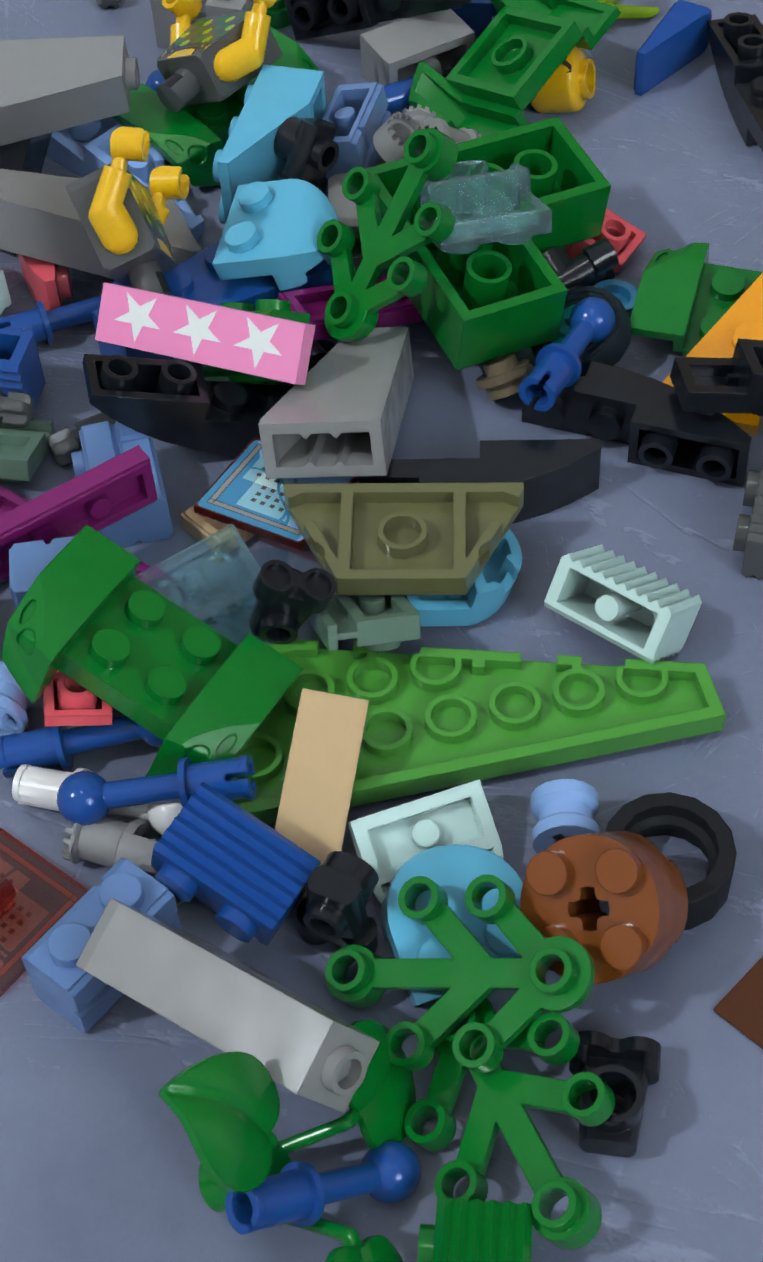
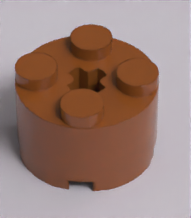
M608 831L566 837L550 845L543 852L537 853L531 858L526 868V877L523 882L520 898L521 911L545 938L558 935L566 936L583 945L590 953L594 962V984L611 982L652 968L669 952L673 944L678 942L686 926L688 896L681 872L672 860H668L660 850L652 845L654 844L653 842L633 832ZM599 900L608 901L610 907L609 915L601 911ZM555 961L548 970L563 976V961Z

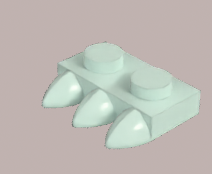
M480 779L347 823L357 857L371 865L378 874L379 881L373 892L381 904L397 870L413 856L427 849L452 844L470 845L488 850L502 859L504 858L502 844Z

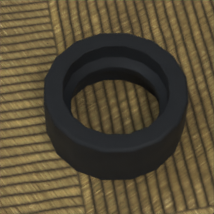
M667 792L643 795L624 804L610 819L605 832L627 831L642 835L645 838L668 835L685 839L699 848L708 859L709 868L704 880L686 888L688 916L684 930H691L715 916L727 901L737 855L732 831L716 810L696 798Z

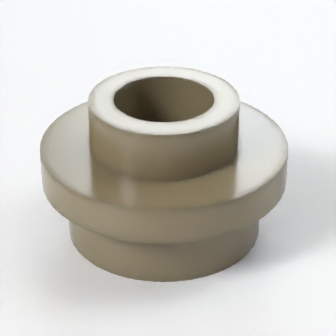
M511 353L484 363L482 366L485 373L476 379L478 388L481 390L485 389L491 401L518 393L519 385L524 378L528 366L531 365L530 360H517L515 353Z

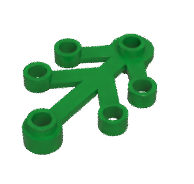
M435 128L419 129L408 137L404 145V157L408 167L382 220L378 198L381 191L379 176L360 166L351 169L345 176L342 192L346 199L356 203L363 257L356 274L351 252L356 240L354 230L350 226L332 219L325 222L318 232V249L330 255L335 293L327 302L324 320L327 332L335 339L349 342L366 338L377 324L380 309L404 296H417L427 283V269L423 264L406 256L431 242L441 243L445 241L453 231L455 225L454 214L451 210L433 201L423 204L415 215L414 224L402 230L426 180L436 182L444 179L452 171L457 161L458 147L456 142ZM391 265L387 273V279L376 284L382 270Z
M486 874L475 878L467 887L465 893L466 907L470 913L483 922L496 924L522 957L493 958L448 906L446 891L428 877L416 876L406 881L401 887L398 895L399 908L404 915L413 921L426 925L453 958L383 959L380 955L364 946L347 945L336 951L329 958L325 969V979L328 990L335 998L356 1008H366L374 1005L387 990H448L415 1023L409 1021L399 1022L393 1025L387 1032L386 1040L390 1062L407 1071H419L425 1068L431 1062L435 1048L493 990H518L486 1025L479 1022L467 1023L456 1032L453 1038L452 1051L457 1062L472 1071L486 1073L492 1071L500 1064L504 1055V1049L544 1010L563 1013L573 1010L582 1004L593 989L595 966L590 953L576 940L559 935L545 938L515 904L516 898L512 888L498 877ZM492 889H498L499 899L496 905L489 910H483L482 900L485 894ZM430 890L431 900L429 905L421 911H416V899L422 892ZM357 961L358 972L356 977L351 982L345 984V975L349 967ZM555 961H563L564 973L561 979L554 984H547L545 976L549 967ZM415 1034L418 1040L416 1051L413 1055L404 1059L401 1052L402 1044L407 1037ZM485 1035L487 1039L485 1053L479 1059L472 1060L469 1051L471 1043L477 1037Z
M486 997L467 1016L469 1017L468 1023L479 1022L486 1025L497 1013L496 1007ZM549 1012L540 1015L531 1022L505 1049L534 1052L545 1063L559 1066L569 1062L576 1055L580 1045V1037L576 1028L562 1015ZM457 1027L435 1048L439 1057L426 1099L414 1103L409 1108L404 1120V1129L407 1136L420 1147L431 1152L440 1151L447 1147L456 1133V1120L452 1112L467 1071L466 1067L457 1062L452 1051V1042ZM556 1030H562V1038L559 1043L552 1048L545 1049V1041L548 1035ZM485 1035L477 1037L471 1043L469 1051L472 1060L479 1059L487 1049ZM501 1062L495 1069L486 1073H478L469 1069L478 1087L457 1159L445 1164L436 1176L434 1189L437 1198L446 1196L452 1200L458 1199L453 1196L454 1187L461 1178L469 1176L470 1184L468 1190L459 1198H464L468 1201L479 1199L485 1202L488 1194V1183L485 1176L500 1128L534 1192L531 1203L532 1223L537 1232L561 1249L575 1250L587 1245L596 1236L601 1225L602 1211L600 1203L596 1196L577 1180L562 1176L525 1107L571 1115L584 1126H598L604 1123L613 1113L615 1096L612 1089L600 1077L591 1072L577 1073L566 1081L508 1071L504 1069ZM597 1089L598 1095L595 1103L587 1109L579 1110L581 1096L586 1091ZM438 1115L436 1128L430 1134L423 1136L425 1122L430 1117ZM568 1196L569 1204L565 1214L558 1219L551 1220L550 1216L555 1204L561 1198Z

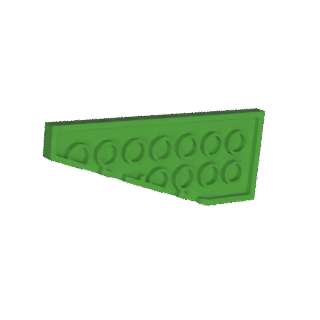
M296 639L289 644L269 645L302 667L303 670L244 746L233 757H241V755L245 754L251 755L256 775L235 777L233 780L248 778L249 781H256V798L231 801L267 825L276 823L302 688L369 700L350 807L466 784L478 779L481 781L723 731L726 714L705 663L655 661L652 665L644 660L625 659V666L582 664V656L557 655L556 663L522 661V653L420 647L419 654L370 651L363 647H357L355 643L353 644V650L328 651V649H320L319 641Z

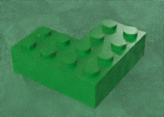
M558 116L457 143L458 157L454 168L442 180L436 182L426 180L402 229L404 230L413 225L419 208L430 201L442 205L454 214L455 225L452 233L445 241L441 243L431 242L406 257L423 264L427 269L428 278L424 289L417 296L409 297V299L456 370L558 339L568 289L542 253L553 247L566 246L601 235L611 185ZM405 158L366 168L378 175L381 180V191L378 196L381 220L408 167Z

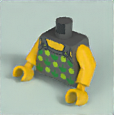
M162 0L163 7L176 15V23L170 26V47L157 58V67L165 80L157 88V95L162 104L172 112H178L186 105L220 102L227 99L258 75L263 64L270 65L282 56L283 53L269 28L271 16L266 15L267 9L273 6L277 0H252L254 3L250 10L198 18L193 24H191V21L200 13L202 0Z
M121 126L115 129L110 137L112 162L65 187L105 272L121 285L172 295L164 273L174 269L178 264L164 230L165 222L170 213L166 208L167 199H186L189 193L190 179L188 175L182 174V167L158 166L150 173V195L148 189L127 170L128 161H147L150 149V134L144 131L143 128Z

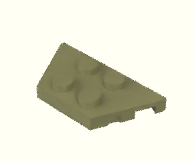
M524 482L284 484L286 509L321 568L333 576L336 582L337 595H466L521 511L524 504Z

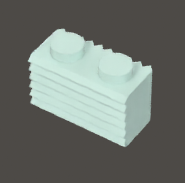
M602 544L562 556L544 600L546 608L652 665L655 661L664 660L665 657L669 658L670 655L674 656L675 653L679 654L684 647L702 604L699 594L691 597L688 589L680 591L678 584L669 585L666 577L658 580L656 572L647 574L645 566L637 568L634 561L626 563L624 555L615 557L614 551L609 550L605 552Z

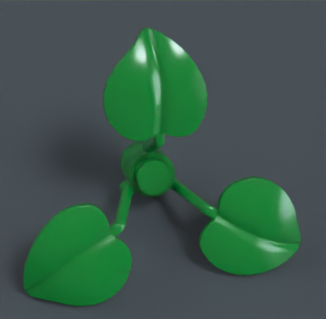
M371 1019L360 1020L350 1024L380 1041L367 1067L366 1076L362 1084L355 1091L348 1105L349 1110L337 1119L278 1141L275 1134L271 1132L277 1123L280 1112L277 1087L269 1071L253 1055L234 1051L206 1057L185 1068L162 1087L158 1093L159 1096L182 1123L201 1162L198 1177L199 1187L204 1201L212 1210L220 1213L226 1212L225 1199L228 1192H248L260 1186L267 1176L279 1174L286 1164L292 1162L288 1155L289 1153L353 1128L357 1123L365 1142L371 1149L378 1148L382 1143L389 1140L398 1142L404 1140L407 1136L404 1129V1120L409 1108L416 1103V1090L412 1071H407L390 1062L386 1034L389 1031L388 1027ZM401 1048L402 1056L405 1059L407 1057ZM320 1218L314 1225L298 1227L332 1237L342 1244L341 1247L333 1249L328 1254L325 1262H403L394 1245L382 1235L369 1236L361 1242L357 1230L353 1227ZM291 1222L285 1223V1224H288V1225L297 1227V1226L293 1225Z

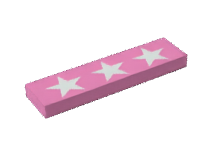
M104 282L95 340L295 385H305L316 325Z

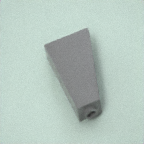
M124 35L0 40V146L130 112L131 90H139L140 73L137 57L128 56Z
M0 169L1 250L113 279L103 269L65 187L80 178ZM145 186L151 195L150 186ZM167 199L166 208L170 213L165 222L164 230L176 257L177 264L199 253L201 249L175 200Z
M409 326L374 328L362 340L339 341L307 373L305 385H294L260 419L258 426L267 479L387 476L414 381Z
M110 898L76 963V966L224 1053L238 1051L255 1056L269 1071L272 1080L291 1092L345 1113L355 1091L362 1084L366 1076L367 1067L380 1043L375 1038L211 943L113 898Z

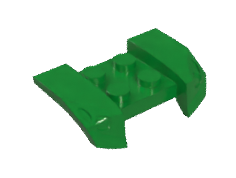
M490 0L498 14L446 78L427 63L419 61L410 90L409 103L414 108L417 105H421L422 109H425L426 106L430 107L429 111L432 112L434 110L437 113L436 118L439 117L445 120L448 126L456 129H461L462 127L479 131L478 134L482 137L527 125L529 123L522 113L523 110L534 100L539 90L559 65L566 60L574 47L592 50L621 14L620 10L616 6L594 0Z
M269 27L283 53L282 56L270 65L319 71L297 42ZM258 75L227 99L220 102L186 105L178 112H172L167 109L159 100L157 92L142 83L139 90H131L130 112L113 116L112 118L123 126L143 128L144 131H147L150 134V145L172 166L182 167V174L188 175L190 184L194 187L220 185V182H215L213 178L215 154L218 149H224L229 138L231 120L234 116L239 117L244 106L246 89L249 84L254 85Z
M695 242L679 250L672 251L669 248L655 252L642 274L630 317L631 334L673 341V351L683 352V357H685L763 272L709 264L710 243Z
M86 525L39 573L8 621L1 658L28 699L34 704L56 671L59 670L163 740L146 776L176 773L178 760L184 757H189L192 763L233 758L302 672L303 668L251 633H248L242 642L236 645L136 578L135 573L141 560L89 525Z

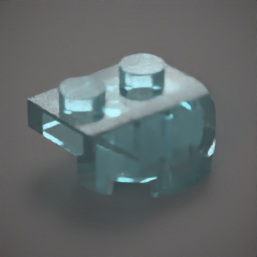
M485 160L456 162L452 171L444 179L436 182H428L426 180L418 196L419 208L423 204L433 201L451 210L454 214L455 225L450 236L441 243H434L441 251L449 254H468L476 251L478 245L500 242L506 245L525 244L532 240L533 235L552 232V209L531 193L530 169L516 163L510 165V169L489 172L488 164Z
M233 523L135 576L236 645H239L248 633L253 635L249 626L250 617L256 602V597L253 593V582L261 568ZM255 636L261 641L265 642V640H263L260 636Z

